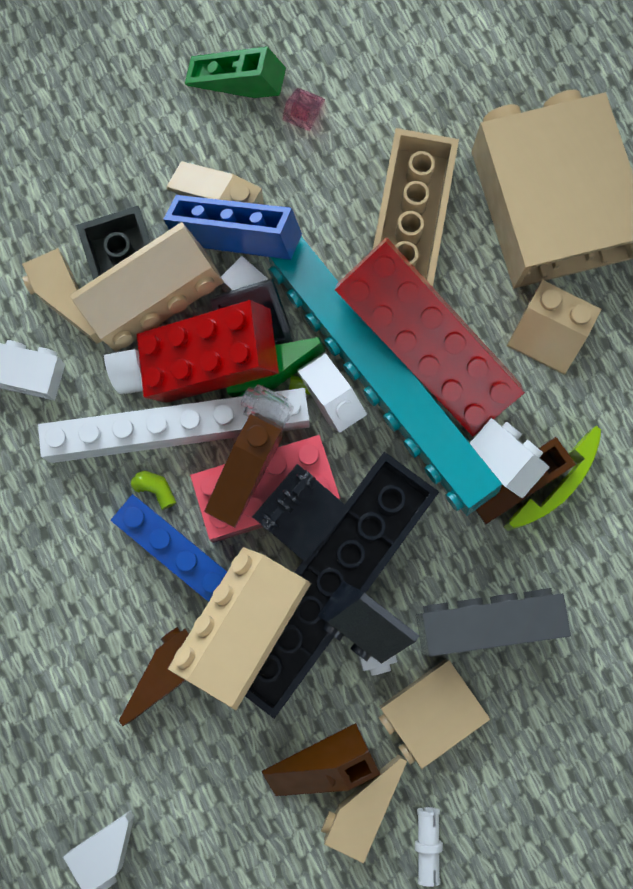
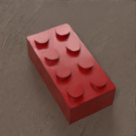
M252 300L137 334L144 398L164 403L173 402L279 374L271 310Z

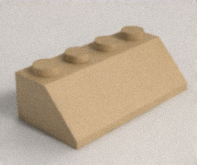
M181 222L72 293L70 297L99 338L117 352L131 345L137 339L138 333L157 328L160 323L174 314L184 311L194 301L213 292L224 281L208 253Z
M242 547L239 554L232 561L231 567L220 585L214 590L213 596L204 611L195 621L183 645L176 652L168 670L227 706L237 710L311 583L267 556Z

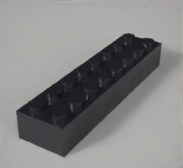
M383 452L345 503L350 508L349 511L306 562L302 561L294 572L309 581L311 585L246 693V698L275 719L334 638L323 629L327 622L318 616L320 611L342 581L364 593L369 590L438 495L439 491L389 454Z

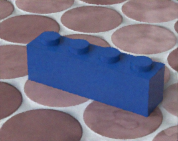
M176 195L163 219L169 230L182 222L205 249L288 260L292 259L302 236L293 209L290 207Z
M132 494L110 521L209 602L214 590L220 585L227 571Z

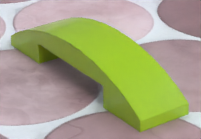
M597 425L590 429L568 453L577 463L540 506L532 499L526 501L503 526L507 531L518 529L544 517L561 505L576 490L588 473L598 450L601 429Z

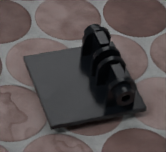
M297 464L252 517L306 562L350 508L320 484L312 474Z

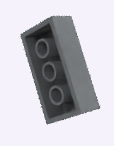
M552 588L523 592L524 599L518 600L517 593L490 597L491 604L483 605L482 598L457 601L456 609H448V603L423 606L424 613L416 614L422 655L430 657L571 637L564 593L553 595Z

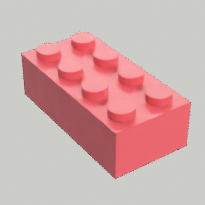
M320 434L277 448L235 528L204 512L225 464L191 474L190 477L209 540L215 543L262 528L263 526L252 516L297 464L312 474L320 484L340 500Z

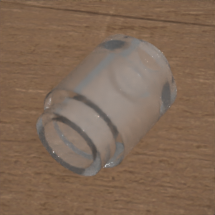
M260 384L254 389L249 387L240 404L245 407L243 415L249 417L252 414L281 430L287 424L294 409V405L288 403V398Z

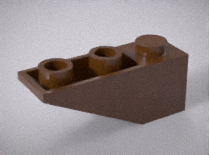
M557 437L539 448L543 452L540 459L550 468L523 498L502 484L498 494L476 509L485 525L576 465Z
M356 723L262 770V774L275 796L349 791L380 775Z

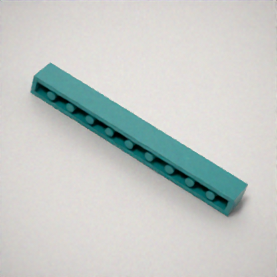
M301 236L291 260L268 257L271 266L268 272L277 285L284 284L288 290L286 292L287 297L294 307L299 308L301 306L306 312L305 319L314 332L321 331L326 338L324 343L333 356L339 354L345 362L343 367L353 381L358 379L365 387L363 393L373 406L378 404L385 412L383 418L390 429L394 432L399 430L406 439L403 443L408 452L414 458L419 456L426 464L424 470L434 484L440 482L448 492L445 494V497L453 509L456 511L461 509L468 516L498 494L502 487L501 481L415 375L335 291L338 280Z

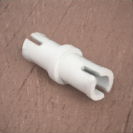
M424 807L423 811V808H418V840L415 841V851L418 852V884L427 887L440 885L439 853L443 851V842L439 841L440 809Z

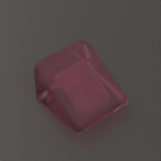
M297 88L286 101L282 120L310 131L325 99Z

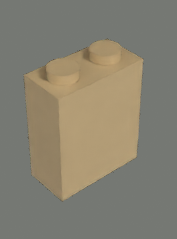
M447 659L379 707L384 714L378 717L390 735L396 731L403 741V744L398 748L411 765L416 761L421 769L490 720L455 667Z

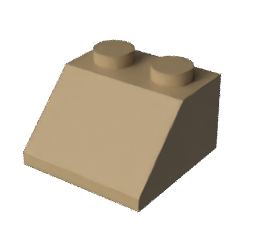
M542 280L533 293L507 346L565 375L589 336L602 309Z

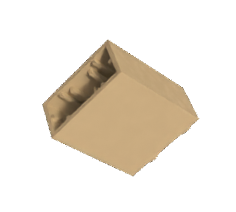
M566 90L549 98L542 108L521 113L518 105L509 104L490 111L483 118L471 152L513 289L538 283L542 280L546 281L633 259V171L606 92L582 98L580 91Z

